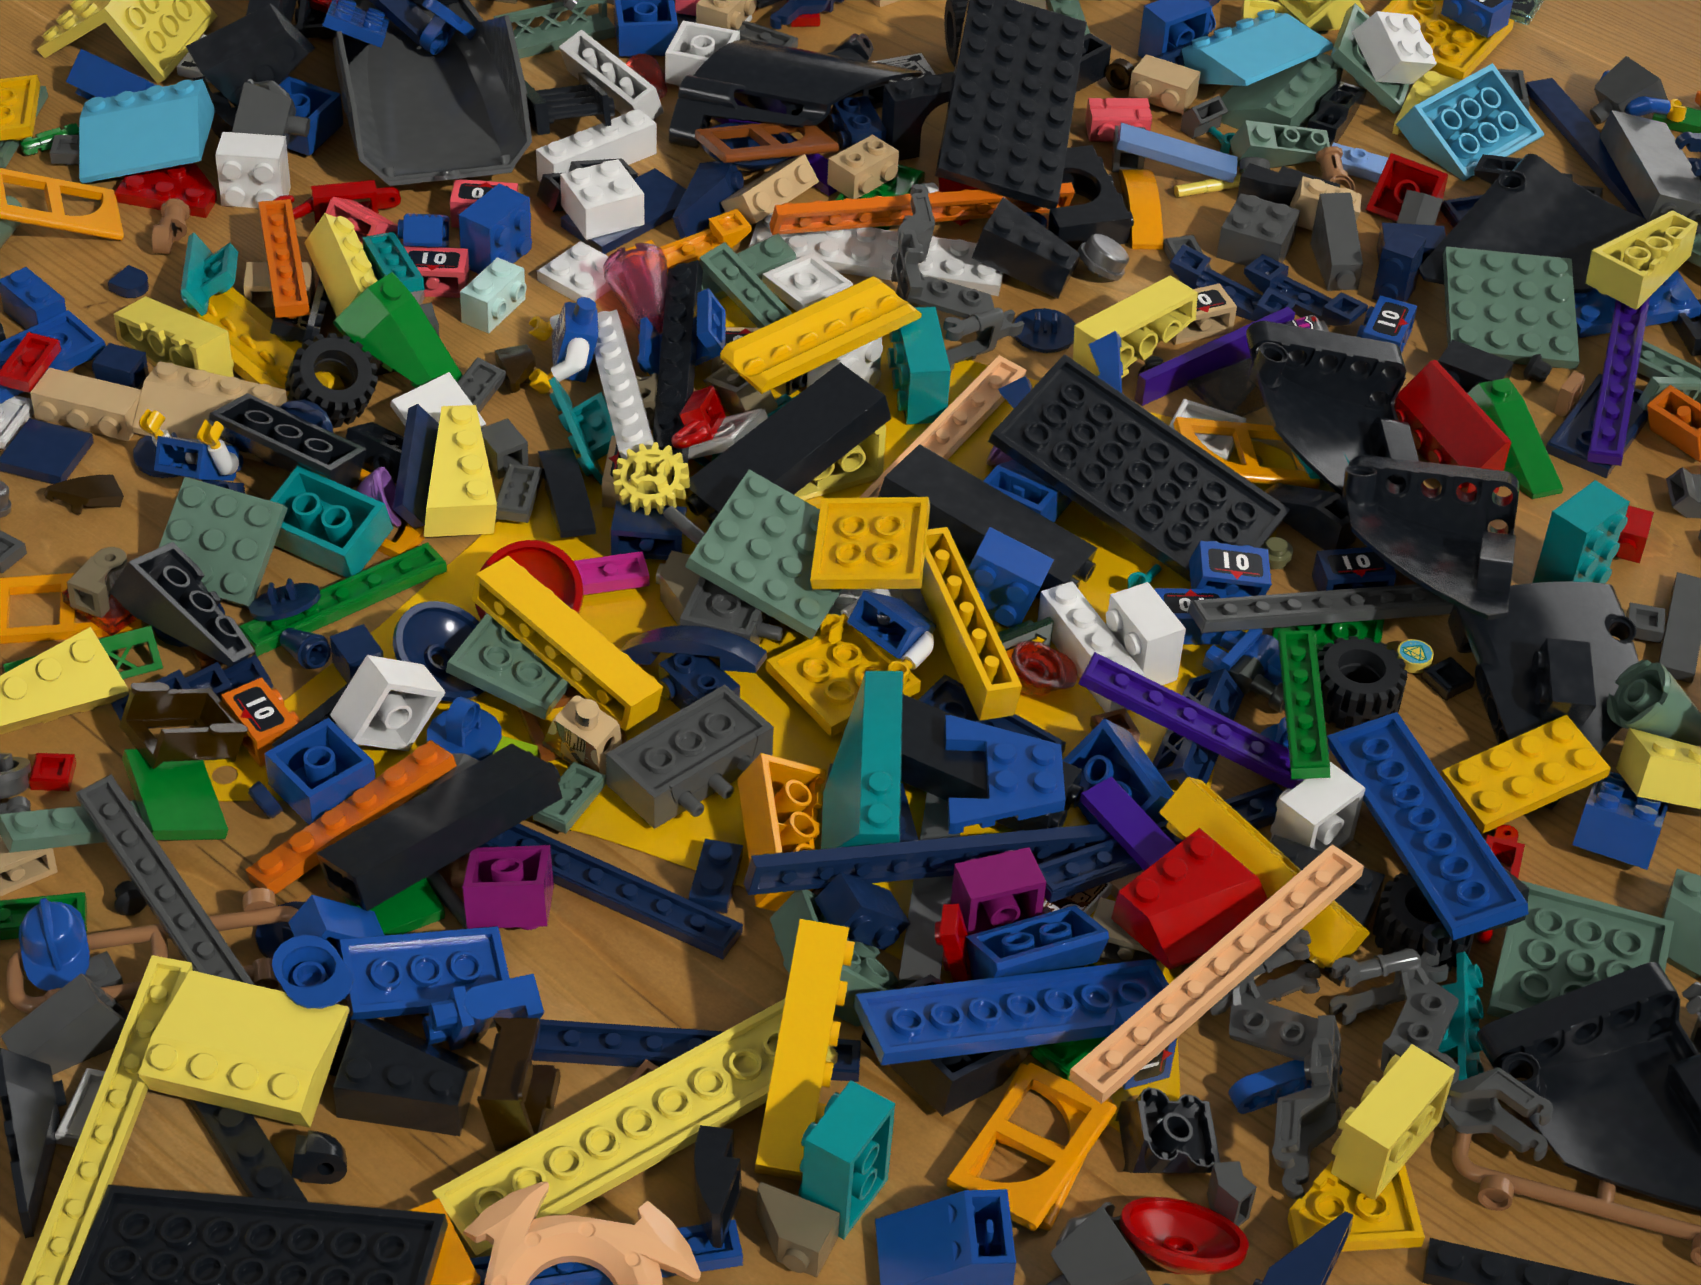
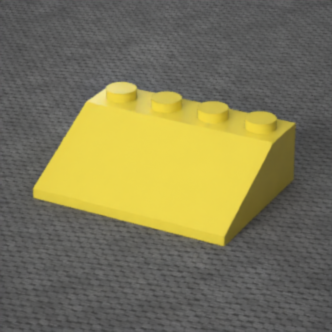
M190 970L151 1036L138 1075L147 1087L153 1091L310 1128L350 1009L348 1006L339 1004L321 1009L305 1008L295 1004L283 991Z

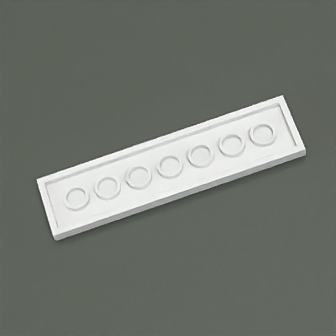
M773 213L756 223L749 247L774 236L769 226ZM868 227L779 234L796 253V259L813 253L839 273L864 277L875 276L879 279L891 280L894 266L891 263V257L898 250V230L891 231ZM932 236L926 261L918 263V268L924 277L942 279L994 296H999L1004 275L1003 272L973 259L972 255L977 243L961 239L953 240Z

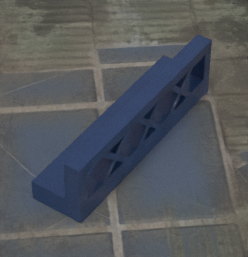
M1224 668L1189 679L1182 696L1234 721L1244 693ZM1167 729L1154 758L1153 765L1166 782L1177 779L1181 785L1187 777L1202 780L1207 784L1219 754Z

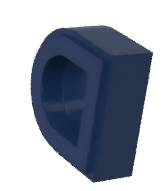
M128 265L108 281L109 291L125 298L140 297L149 289L148 276L144 271Z

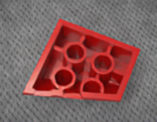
M1198 828L1118 891L1111 919L1171 970L1198 960L1267 901L1268 897L1259 878L1202 829Z

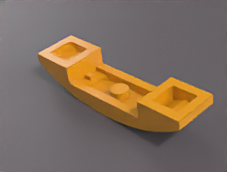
M1119 169L1118 175L1121 192L1125 193L1127 208L1132 213L1134 226L1131 227L1129 232L1131 248L1163 250L1161 204L1153 172L1149 169Z
M734 209L709 218L710 229L661 247H657L652 240L623 250V256L638 274H668V269L680 263L699 261V257L724 242L730 248L734 247L752 231V227L738 209Z

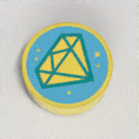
M1405 640L1400 643L1397 650L1399 654L1398 659H1403L1406 665L1405 670L1409 673H1423L1424 669L1432 665L1433 649L1421 640Z

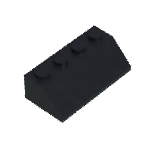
M249 393L211 412L209 415V421L212 426L215 421L220 422L224 426L220 436L221 440L237 446L241 452L250 453L263 459L270 466L280 467L292 473L298 465L352 489L358 485L366 448Z

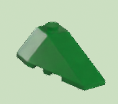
M393 272L367 287L333 321V324L342 335L351 337L349 342L355 344L358 341L363 345V352L369 351L372 356L383 362L382 367L390 372L394 369L409 379L411 386L414 388L420 387L450 372L456 382L463 376L415 297Z
M1504 378L1478 383L1467 394L1511 440L1504 471L1510 472L1517 477L1519 490L1531 499L1561 494L1563 492L1561 481L1527 405L1510 379Z

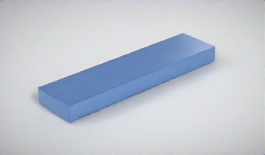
M1121 123L1119 127L1116 146L1118 150L1233 183L1235 180L1238 159L1236 156L1125 123Z

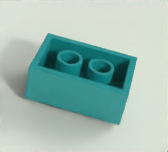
M915 307L922 313V317L889 333L890 341L893 342V348H888L889 368H894L892 371L893 389H899L897 391L898 411H904L906 424L933 423L948 407L951 369L936 307Z
M298 465L270 499V501L283 504L288 508L275 546L346 578L362 571L393 530L385 503Z
M1594 480L1553 510L1532 583L1574 581L1605 584L1612 574V569L1610 568L1612 559L1620 548L1618 539L1628 521L1626 513L1630 501Z
M850 1080L840 1094L835 1092L831 1096L825 1107L823 1117L818 1123L812 1122L804 1132L801 1140V1145L804 1146V1157L800 1164V1171L803 1172L798 1191L799 1197L840 1213L838 1237L843 1240L888 1181L895 1113L894 1102Z

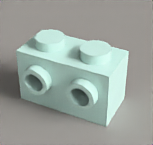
M498 257L460 291L462 323L489 334L526 299L527 285L525 283L524 268Z

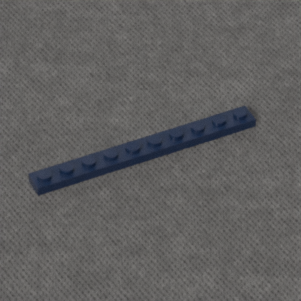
M1088 824L751 856L743 884L748 895L825 888L840 872L869 883L953 876L954 865L969 859H979L1001 854L1008 850L1014 851L1030 847L1037 864H1041L1113 839L1114 837L1102 824Z

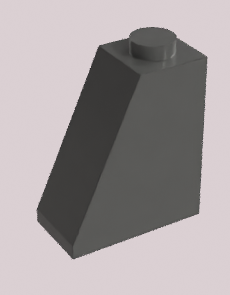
M1350 192L1322 193L1319 195L1310 245L1327 291L1357 290L1360 283L1363 260Z
M81 973L2 1034L1 1038L9 1051L49 1064L52 1075L115 1048L128 1014L120 1003Z

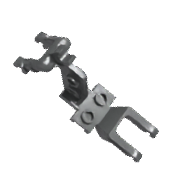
M914 184L910 191V205L913 216H905L903 223L899 226L897 233L898 250L891 257V263L894 265L891 281L898 282L896 294L913 307H918L919 305L936 307V310L966 318L963 320L956 317L945 318L943 329L947 330L946 340L958 341L962 336L976 332L977 338L975 341L962 343L961 346L946 351L952 372L955 363L973 360L978 355L993 351L998 339L1006 336L1014 337L1020 335L1025 323L1023 321L1011 323L1013 322L1015 312L1013 310L1003 312L1001 308H994L992 297L988 293L942 279L924 277L920 272L918 263L926 261L935 227V220L928 197V189L923 185Z
M1303 929L1297 932L1210 1009L1212 1016H1216L1226 1012L1231 1006L1229 1036L1231 1039L1298 1061H1304L1306 1080H1312L1311 1088L1278 1098L1275 1142L1272 1148L1275 1163L1279 1167L1285 1168L1282 1178L1285 1193L1293 1199H1299L1305 1195L1301 1184L1307 1183L1309 1180L1312 1150L1336 1132L1338 1120H1341V1110L1338 1103V1092L1343 1090L1339 1074L1341 1036L1335 1015L1318 1016L1317 1019L1269 1004V1002L1274 1000L1276 1002L1281 1001V997L1299 990L1306 994L1319 992L1320 986L1317 978L1321 977V973L1317 964H1303L1295 972L1275 980L1269 979L1267 983L1256 986L1254 977L1265 972H1273L1272 969L1294 960L1308 959L1310 952L1307 945L1311 943L1309 932Z
M1407 948L1387 955L1378 954L1373 959L1359 963L1347 957L1334 961L1331 976L1338 978L1345 974V987L1348 988L1355 986L1360 981L1382 975L1386 977L1389 973L1395 972L1394 982L1379 988L1372 987L1369 991L1351 996L1339 995L1334 997L1329 1004V1015H1337L1342 1012V1024L1349 1025L1356 1020L1357 1013L1375 1008L1381 1010L1386 1005L1406 1000L1390 1037L1383 1042L1380 1069L1384 1072L1391 1058L1395 1054L1401 1057L1411 1044L1453 1068L1455 1074L1441 1121L1438 1124L1440 1128L1443 1129L1450 1123L1460 1133H1492L1518 1152L1523 1153L1530 1148H1535L1533 1156L1535 1161L1542 1160L1546 1156L1547 1139L1504 1110L1499 1104L1498 1099L1524 1117L1540 1113L1539 1124L1542 1126L1548 1124L1552 1119L1553 1105L1549 1100L1539 1096L1499 1067L1460 1081L1458 1080L1460 1066L1450 1056L1438 1051L1459 1001L1457 997L1437 984L1448 978L1449 969L1447 964L1440 967H1431L1439 964L1440 953L1438 950L1436 956L1424 952L1420 957L1414 949Z

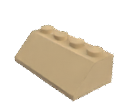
M159 361L144 380L132 426L133 433L153 437V435L139 427L140 418L149 409L152 412L156 410L165 417V421L159 428L160 430H167L170 436L171 433L175 432L178 438L197 439V433L204 419L212 425L209 421L211 412L247 393L276 407H280L283 403L287 402L286 390L271 387L267 384H258L236 377H227L205 370H196ZM239 451L242 454L243 458L259 462L262 461L261 458L255 455Z

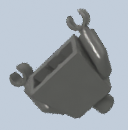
M248 79L243 85L232 132L286 136L288 148L291 134L303 137L308 136L310 119L295 116L296 108L293 99L275 81L255 82L252 79Z
M1105 1202L1096 1211L1068 1219L1056 1242V1247L1050 1254L1062 1274L1046 1285L1154 1284L1122 1236L1119 1224L1120 1216L1112 1217L1115 1206L1110 1202Z

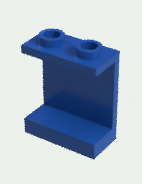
M709 288L697 293L698 341L696 366L720 356V352L725 347L726 310ZM644 317L640 319V334H638L640 345L637 361L645 374H659L662 333L659 334L649 319Z

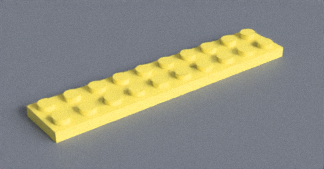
M785 999L433 1190V1200L440 1199L461 1242L471 1257L490 1256L493 1245L487 1240L475 1243L463 1234V1231L486 1208L508 1194L540 1182H548L549 1190L536 1218L566 1215L695 1143L700 1125L721 1128L766 1103ZM828 1046L826 1061L835 1064L837 1063L838 1053L832 1046Z

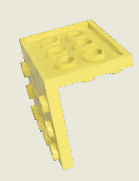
M73 0L70 4L73 9L65 11L56 19L58 26H52L42 35L44 41L37 50L44 58H47L101 24L106 23L158 84L170 75L188 53L186 45L198 40L215 20L217 14L205 0Z

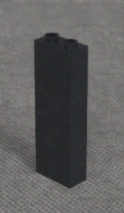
M840 362L690 477V488H685L687 499H685L686 505L694 515H702L706 518L711 526L749 469L794 495L891 419L886 395Z
M920 444L884 478L878 497H929L928 529L948 527L958 551L971 559L974 558L989 527L1054 559L1036 595L1038 599H1040L1041 591L1071 581L1078 588L1080 581L1087 582L1095 570L1096 563L1092 561L1097 547Z
M903 694L901 782L946 801L949 798L988 799L985 752L945 750V715L952 714ZM1063 761L1064 811L1018 821L1013 816L996 820V822L1015 831L1062 827L1067 817V811L1070 807H1077L1080 802L1081 793L1084 792V787L1080 785L1082 769Z
M511 743L319 851L317 856L327 884L333 890L368 911L562 799V793L558 784L561 781L560 774L552 763L546 762L534 756L531 752L525 751Z

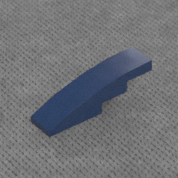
M256 654L225 670L216 662L186 678L179 669L155 681L167 684L170 689L211 688L221 701V694L261 677L270 688L274 687ZM129 694L111 703L120 721Z

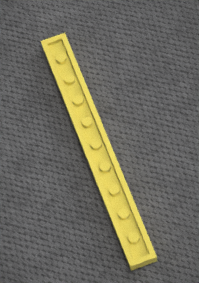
M151 956L21 1285L70 1284L107 1187L112 1185L149 1089L138 1075L151 1036L190 970L193 971L192 962Z

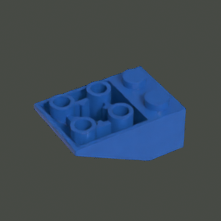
M1014 459L997 465L983 480L985 483L1052 522H1055L1073 501Z
M1609 772L1607 778L1593 784L1572 845L1648 870L1669 803L1637 797L1619 773Z
M1007 1189L964 1190L875 1219L880 1285H1013L1016 1256Z

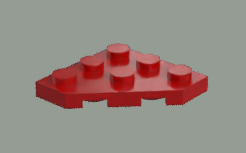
M195 162L126 175L115 191L117 203L161 210L162 204L168 199H180L189 206L190 216L207 218L217 201L216 189Z

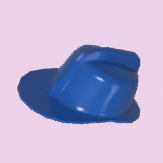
M46 898L40 899L39 904L27 912L19 928V943L23 967L28 979L37 988L45 991L56 988L62 989L79 974L85 975L89 968L90 951L85 923L81 913L72 905L62 902H49Z
M313 935L292 937L280 944L273 955L272 968L274 975L287 996L297 1005L317 1009L333 1006L345 999L352 990L353 977L349 968L330 942L321 937Z

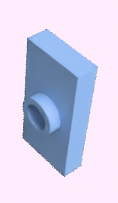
M1333 142L1332 146H1337L1343 151V156L1341 157L1343 169L1348 172V175L1378 183L1388 157L1373 154L1361 148H1352Z

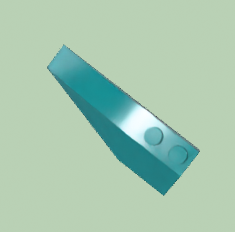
M865 671L823 792L821 849L900 842L903 671Z

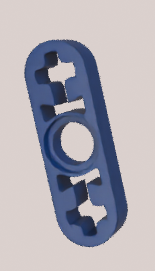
M1292 1060L1241 1078L1231 1086L1228 1095L1238 1112L1246 1114L1275 1104L1280 1097L1311 1088L1312 1080H1306L1304 1061ZM1340 1065L1339 1074H1340V1076H1341V1074H1342V1072H1343V1068H1342V1066Z

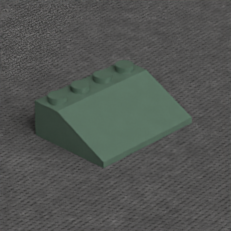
M1320 54L1248 86H1232L1221 97L1228 110L1222 116L1221 123L1238 130L1245 120L1305 128L1309 120L1319 110L1321 99L1341 81L1343 69L1337 66L1330 55Z

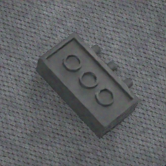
M701 576L680 617V626H702L723 630L743 637L758 646L762 637L780 641L783 635V627L769 624L771 616ZM707 656L720 660V657L717 656Z
M723 685L606 753V785L654 829L685 810L693 817H698L704 811V805L700 801L715 792L723 799L731 797L734 787L730 783L737 780L760 753L772 756L774 727L728 686Z

